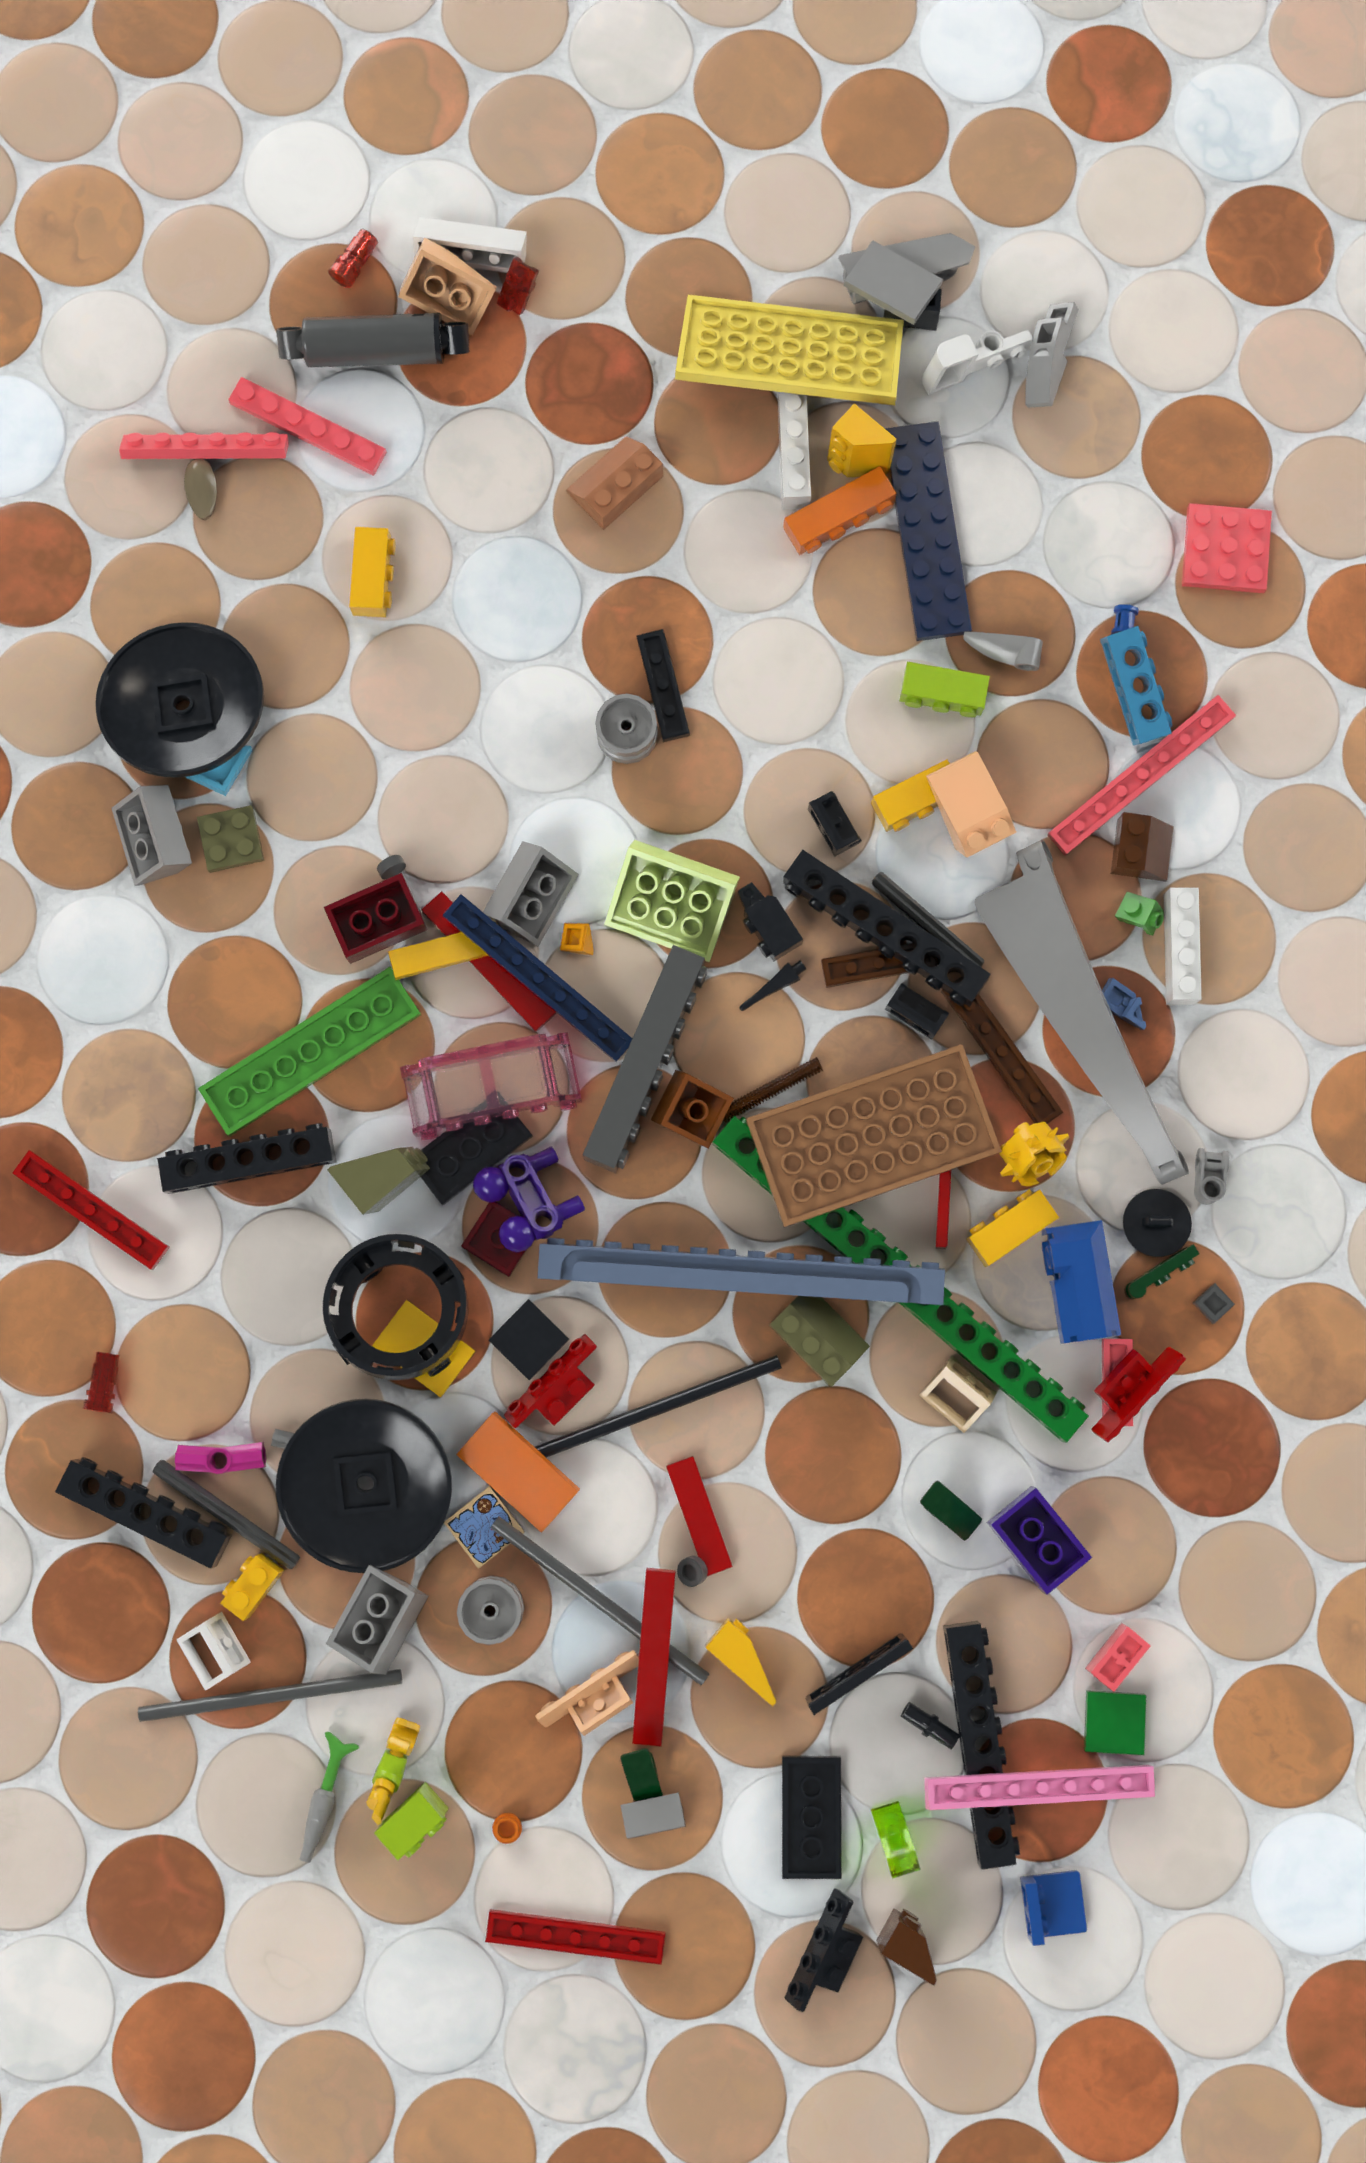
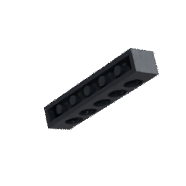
M322 1123L305 1126L306 1131L295 1132L294 1129L280 1130L277 1132L278 1136L267 1138L266 1134L253 1135L249 1137L250 1141L239 1143L238 1139L226 1140L221 1142L222 1146L211 1148L210 1144L193 1147V1152L182 1153V1150L165 1152V1157L157 1158L162 1192L173 1194L337 1163L331 1129L323 1127ZM302 1140H308L310 1143L309 1151L306 1154L299 1155L297 1153L298 1143ZM279 1145L282 1149L281 1156L276 1160H271L269 1158L270 1148ZM251 1150L253 1153L252 1162L248 1165H243L241 1163V1155L245 1151ZM217 1156H223L225 1158L224 1167L217 1171L214 1170L213 1160ZM190 1161H195L197 1164L196 1172L193 1175L187 1176L185 1173L186 1164Z
M82 1457L81 1460L70 1461L55 1493L210 1569L217 1567L232 1534L226 1532L227 1527L214 1520H211L209 1524L199 1519L201 1514L187 1507L183 1511L174 1506V1500L163 1495H159L156 1498L148 1494L150 1489L136 1482L130 1485L122 1481L124 1476L109 1469L105 1473L97 1469L98 1464L88 1458ZM92 1477L96 1478L99 1482V1490L95 1494L88 1489V1482ZM117 1490L122 1491L125 1495V1502L122 1506H118L114 1502V1494ZM142 1503H147L151 1507V1515L148 1519L143 1518L139 1513ZM169 1515L177 1520V1528L173 1532L169 1531L165 1526V1520ZM194 1528L200 1529L203 1533V1541L200 1544L194 1543L191 1539V1532Z

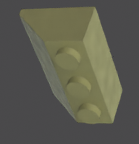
M797 1296L769 1324L829 1387H832L870 1347L822 1297Z

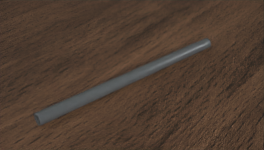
M500 1516L497 1517L490 1527L492 1530L639 1640L641 1639L642 1623ZM670 1644L669 1662L699 1685H702L708 1678L709 1673Z
M401 1669L387 1671L386 1675L370 1673L142 1706L138 1708V1718L140 1722L399 1685L402 1684Z

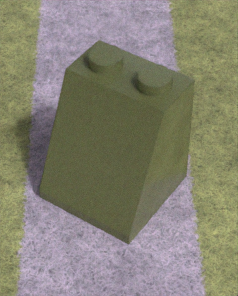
M412 1146L395 1148L333 1165L327 1170L362 1215L381 1211L430 1168L426 1164L428 1159L419 1148L414 1149Z

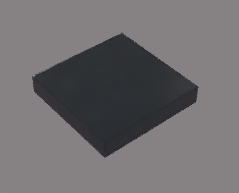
M528 1299L488 1341L530 1381L570 1339Z

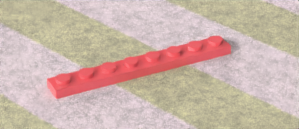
M1217 695L1176 728L1172 734L1165 737L1052 829L1047 836L1066 856L1233 720L1236 714Z

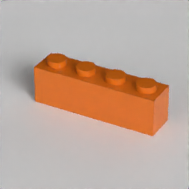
M879 466L785 517L783 529L799 555L805 552L810 554L818 550L822 546L821 543L829 539L834 541L842 537L846 533L845 530L853 526L858 528L869 521V517L876 513L882 515L888 512L895 503L897 493Z

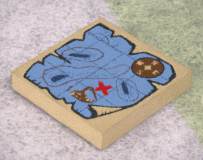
M491 1486L444 1521L446 1527L478 1569L511 1544L490 1528L498 1516L521 1533H525L524 1529Z

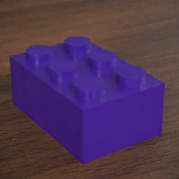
M1030 1486L987 1522L1038 1588L1046 1595L1092 1558L1036 1487Z

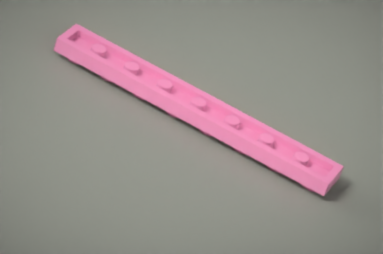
M1151 1765L924 1778L925 1807L927 1810L1155 1797L1154 1766Z

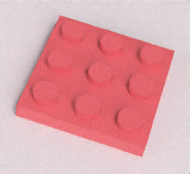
M1189 503L1186 518L1182 586L1265 593L1267 590L1272 511Z

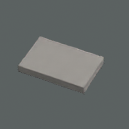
M872 240L845 278L844 287L914 325L941 287L943 279Z

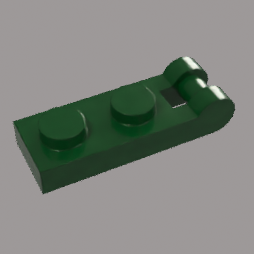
M1194 1244L1186 1246L1129 1282L1124 1288L1125 1295L1129 1299L1143 1297L1148 1286L1154 1283L1158 1287L1171 1279L1169 1273L1178 1268L1181 1272L1195 1264L1193 1258L1200 1253Z

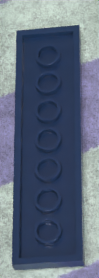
M939 421L885 428L897 439L890 467L892 487L897 493L895 508L916 641L964 635V632H972Z

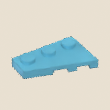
M245 745L224 764L202 774L185 778L226 796L249 758L252 747Z

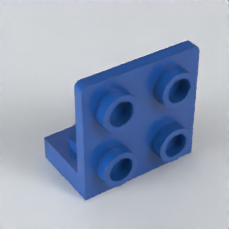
M1077 1870L1020 1877L1027 1936L1033 1946L1045 1945L1044 1937L1084 1933L1087 1931L1080 1873Z

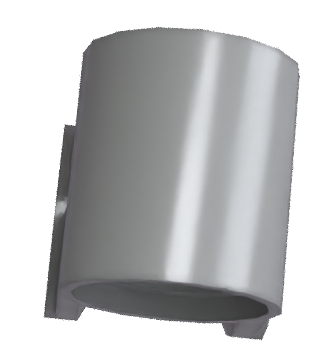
M1203 1148L1197 1150L1194 1196L1200 1203L1209 1205L1222 1199L1225 1195L1229 1168L1228 1151L1213 1153L1205 1152ZM1208 1183L1214 1186L1216 1191L1214 1197L1206 1195L1204 1192L1205 1184Z

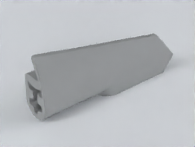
M951 233L884 246L937 275L943 281L953 277L958 267L968 265L975 246ZM865 250L839 255L838 259L844 268V280ZM847 288L853 304L868 300Z

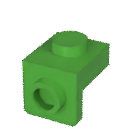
M1126 892L1115 917L1119 921L1143 928L1147 934L1153 936L1156 929L1163 922L1164 910L1156 900Z

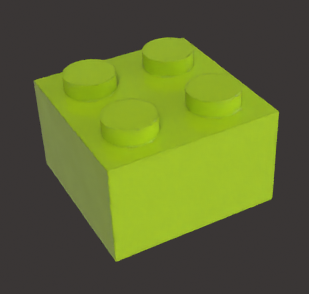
M425 1781L381 1822L374 1834L397 1860L403 1855L409 1858L422 1846L421 1844L425 1840L423 1837L426 1834L431 1838L443 1827V1823L447 1820L445 1814L449 1808Z

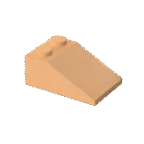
M424 237L401 285L398 297L428 313H441L442 320L445 322L468 323L469 334L473 336L496 290V286L452 252Z
M977 751L926 776L953 845L965 857H969L1016 833L1008 809Z

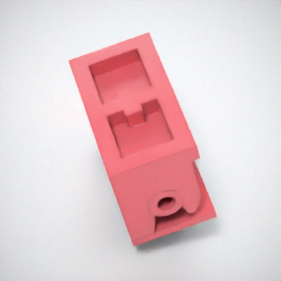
M1121 1623L1085 1669L1107 1688L1115 1692L1151 1645L1128 1626Z

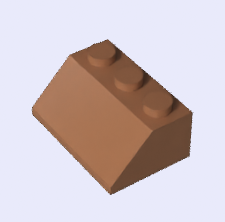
M626 436L566 489V492L604 530L663 477V463L645 444Z

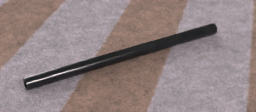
M777 1355L537 1445L535 1448L547 1458L782 1369Z

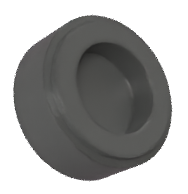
M392 855L378 864L377 871L380 877L386 880L400 874L406 868V864L400 855Z
M689 1556L679 1562L677 1574L684 1585L695 1587L705 1581L707 1566L701 1558Z

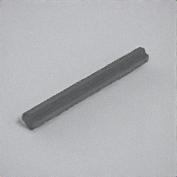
M880 872L874 877L872 885L925 931L981 967L984 964L983 958L887 875Z

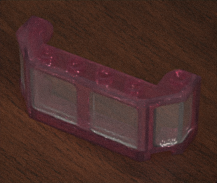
M568 1032L546 1037V1034L521 1037L426 1057L418 1060L419 1064L400 1067L413 1123V1135L416 1137L421 1136V1140L437 1138V1132L442 1131V1128L445 1127L446 1131L462 1129L463 1124L474 1121L475 1125L492 1122V1117L502 1116L503 1119H512L519 1117V1112L530 1110L531 1114L547 1111V1106L549 1105L560 1107L561 1111H567L577 1108V1103L582 1102Z

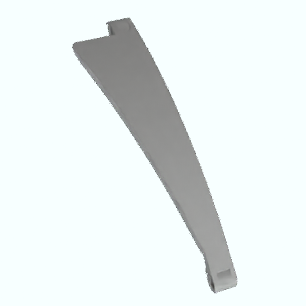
M1040 840L1017 851L1016 856L1023 876L977 897L974 903L979 915L1059 1037L1113 1112L1142 1148L1159 1183L1163 1185L1189 1174L1187 1163L1182 1153L1173 1145L1101 990L1052 868L1053 858L1044 840Z

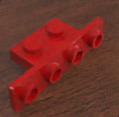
M586 1334L574 1340L569 1349L560 1358L554 1360L548 1370L539 1379L534 1380L519 1399L509 1405L504 1413V1417L511 1426L517 1428L535 1409L555 1426L595 1386L578 1368L597 1348V1345Z
M1167 1347L1150 1365L1138 1351L1132 1349L1094 1390L1110 1409L1092 1427L1091 1431L1105 1442H1110L1120 1433L1128 1421L1139 1413L1141 1407L1160 1390V1387L1168 1378L1179 1370L1186 1357L1175 1349Z

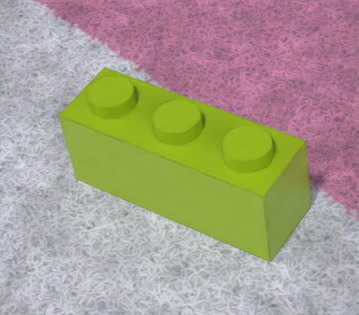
M907 661L899 701L905 702L906 706L912 708L928 706L933 707L934 711L947 713L951 710L960 712V715L973 718L976 715L981 716L985 707L990 676Z

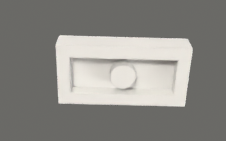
M223 1612L213 1616L176 1639L205 1690L251 1663ZM199 1632L223 1672L214 1679H212L189 1639Z

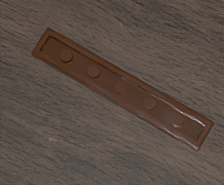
M962 976L953 983L961 982L963 980ZM942 989L941 993L1033 1122H1046L1048 1124L1061 1115L1063 1111L981 996L978 995L970 1007L965 1004L960 1006L954 1003L949 998L950 994Z

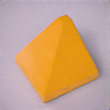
M564 923L560 950L593 955L594 949L590 925Z

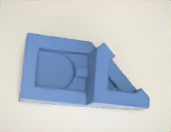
M1109 978L1102 992L1112 1014L1140 1030H1145L1146 1022L1143 1021L1140 1008L1142 1004L1141 997H1136V993L1116 979Z

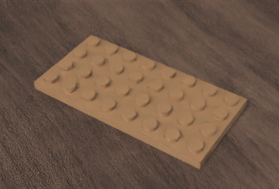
M962 1044L746 1118L784 1228L1002 1152Z

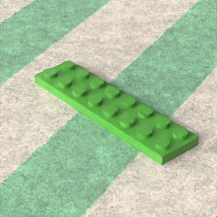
M388 967L205 1083L198 1090L227 1136L230 1137L421 1016V1013L399 979L395 980L392 968Z

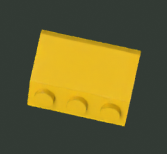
M854 403L832 427L827 456L828 464L836 473H842L847 478L860 477L879 466L887 475L890 471L897 439Z

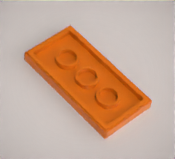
M496 1411L487 1418L456 1454L541 1533L580 1490L577 1485Z

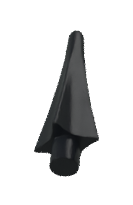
M800 960L792 966L788 962L758 992L741 1004L740 1010L744 1011L765 997L800 981L798 975L806 970L802 961Z

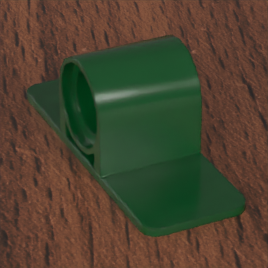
M935 1481L920 1500V1504L929 1513L964 1541L972 1535L982 1521V1518L940 1481Z
M645 1748L621 1755L620 1760L634 1802L663 1796L652 1752L650 1753Z

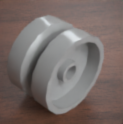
M632 694L615 695L604 702L597 713L595 722L598 744L604 754L613 761L624 764L639 762L647 757L655 747L658 735L656 715L650 704L641 697Z
M492 1575L480 1578L466 1588L459 1599L457 1608L459 1625L466 1636L477 1643L486 1645L501 1643L513 1635L522 1621L525 1608L523 1597L516 1585L504 1577ZM488 1605L493 1606L496 1610L493 1616H490L489 1611H485V1607Z

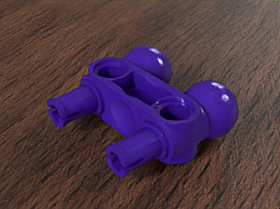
M552 1146L530 1157L524 1153L510 1156L504 1163L498 1165V1168H483L476 1174L473 1180L474 1192L481 1200L489 1203L497 1202L509 1192L521 1216L510 1217L503 1222L499 1230L501 1243L510 1251L521 1252L527 1250L532 1246L534 1240L549 1238L555 1231L562 1228L564 1220L585 1211L584 1204L578 1195L555 1206L541 1184L537 1172L559 1161ZM515 1167L523 1170L524 1175L514 1177L509 1171ZM543 1216L550 1220V1224L546 1227H541L535 1220Z

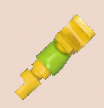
M399 1717L395 1719L386 1743V1748L390 1750H385L372 1779V1791L366 1801V1805L373 1810L371 1819L377 1825L381 1824L393 1793L399 1789L407 1762L405 1755L409 1756L411 1754L420 1730V1725Z

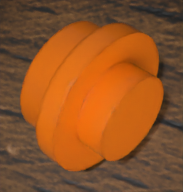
M502 1813L493 1823V1835L501 1843H513L521 1835L522 1823L515 1814Z

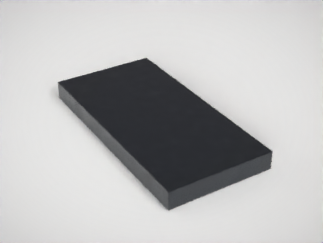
M497 1091L421 1150L427 1157L428 1161L426 1164L430 1168L421 1178L438 1201L445 1205L471 1185L479 1171L483 1168L494 1167L532 1138L533 1135L499 1091Z
M898 1634L807 1695L805 1699L813 1715H816L911 1651L913 1647L903 1634Z
M782 1756V1879H841V1756Z

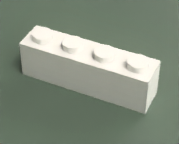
M419 217L413 235L414 258L425 237L452 252L471 268L521 275L526 258V231Z
M779 392L778 427L782 510L802 509L809 505L811 501L807 395Z
M1169 888L1163 895L1166 1005H1195L1202 1000L1199 888Z

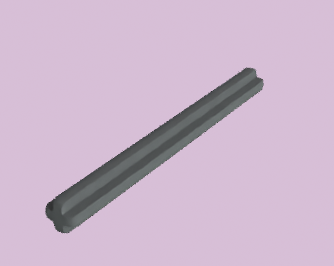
M160 1460L155 1465L153 1473L288 1569H293L296 1566L300 1556L182 1472L175 1470V1467L165 1460Z

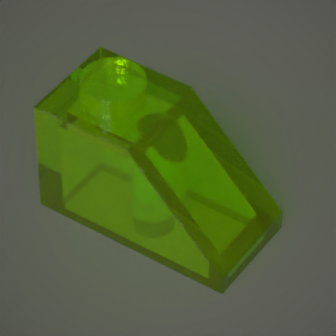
M899 1801L871 1809L892 1879L919 1871L920 1866Z

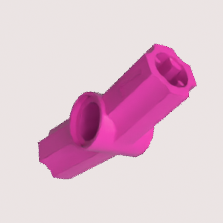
M264 1442L228 1447L178 1445L175 1453V1470L221 1474L266 1467L267 1460ZM219 1452L224 1453L227 1457V1464L224 1468H219L215 1464V1456Z

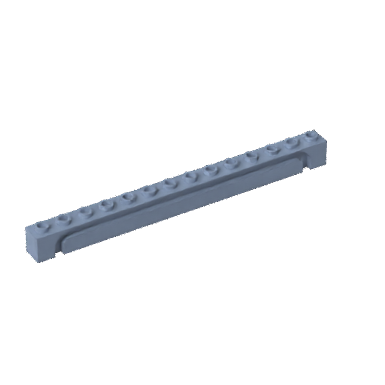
M548 1238L547 1243H541L539 1246L538 1279L943 1305L945 1268H939V1263L922 1262V1267L910 1266V1261L893 1260L892 1265L881 1264V1259L864 1258L863 1263H852V1257L835 1256L834 1261H823V1255L806 1254L805 1259H794L793 1253L780 1252L774 1258L765 1257L764 1251H748V1256L736 1255V1250L719 1249V1254L707 1253L708 1248L690 1247V1252L679 1251V1246L662 1245L661 1250H650V1244L633 1243V1248H621L622 1242L605 1241L604 1246H593L592 1240H576V1245L565 1244V1239Z

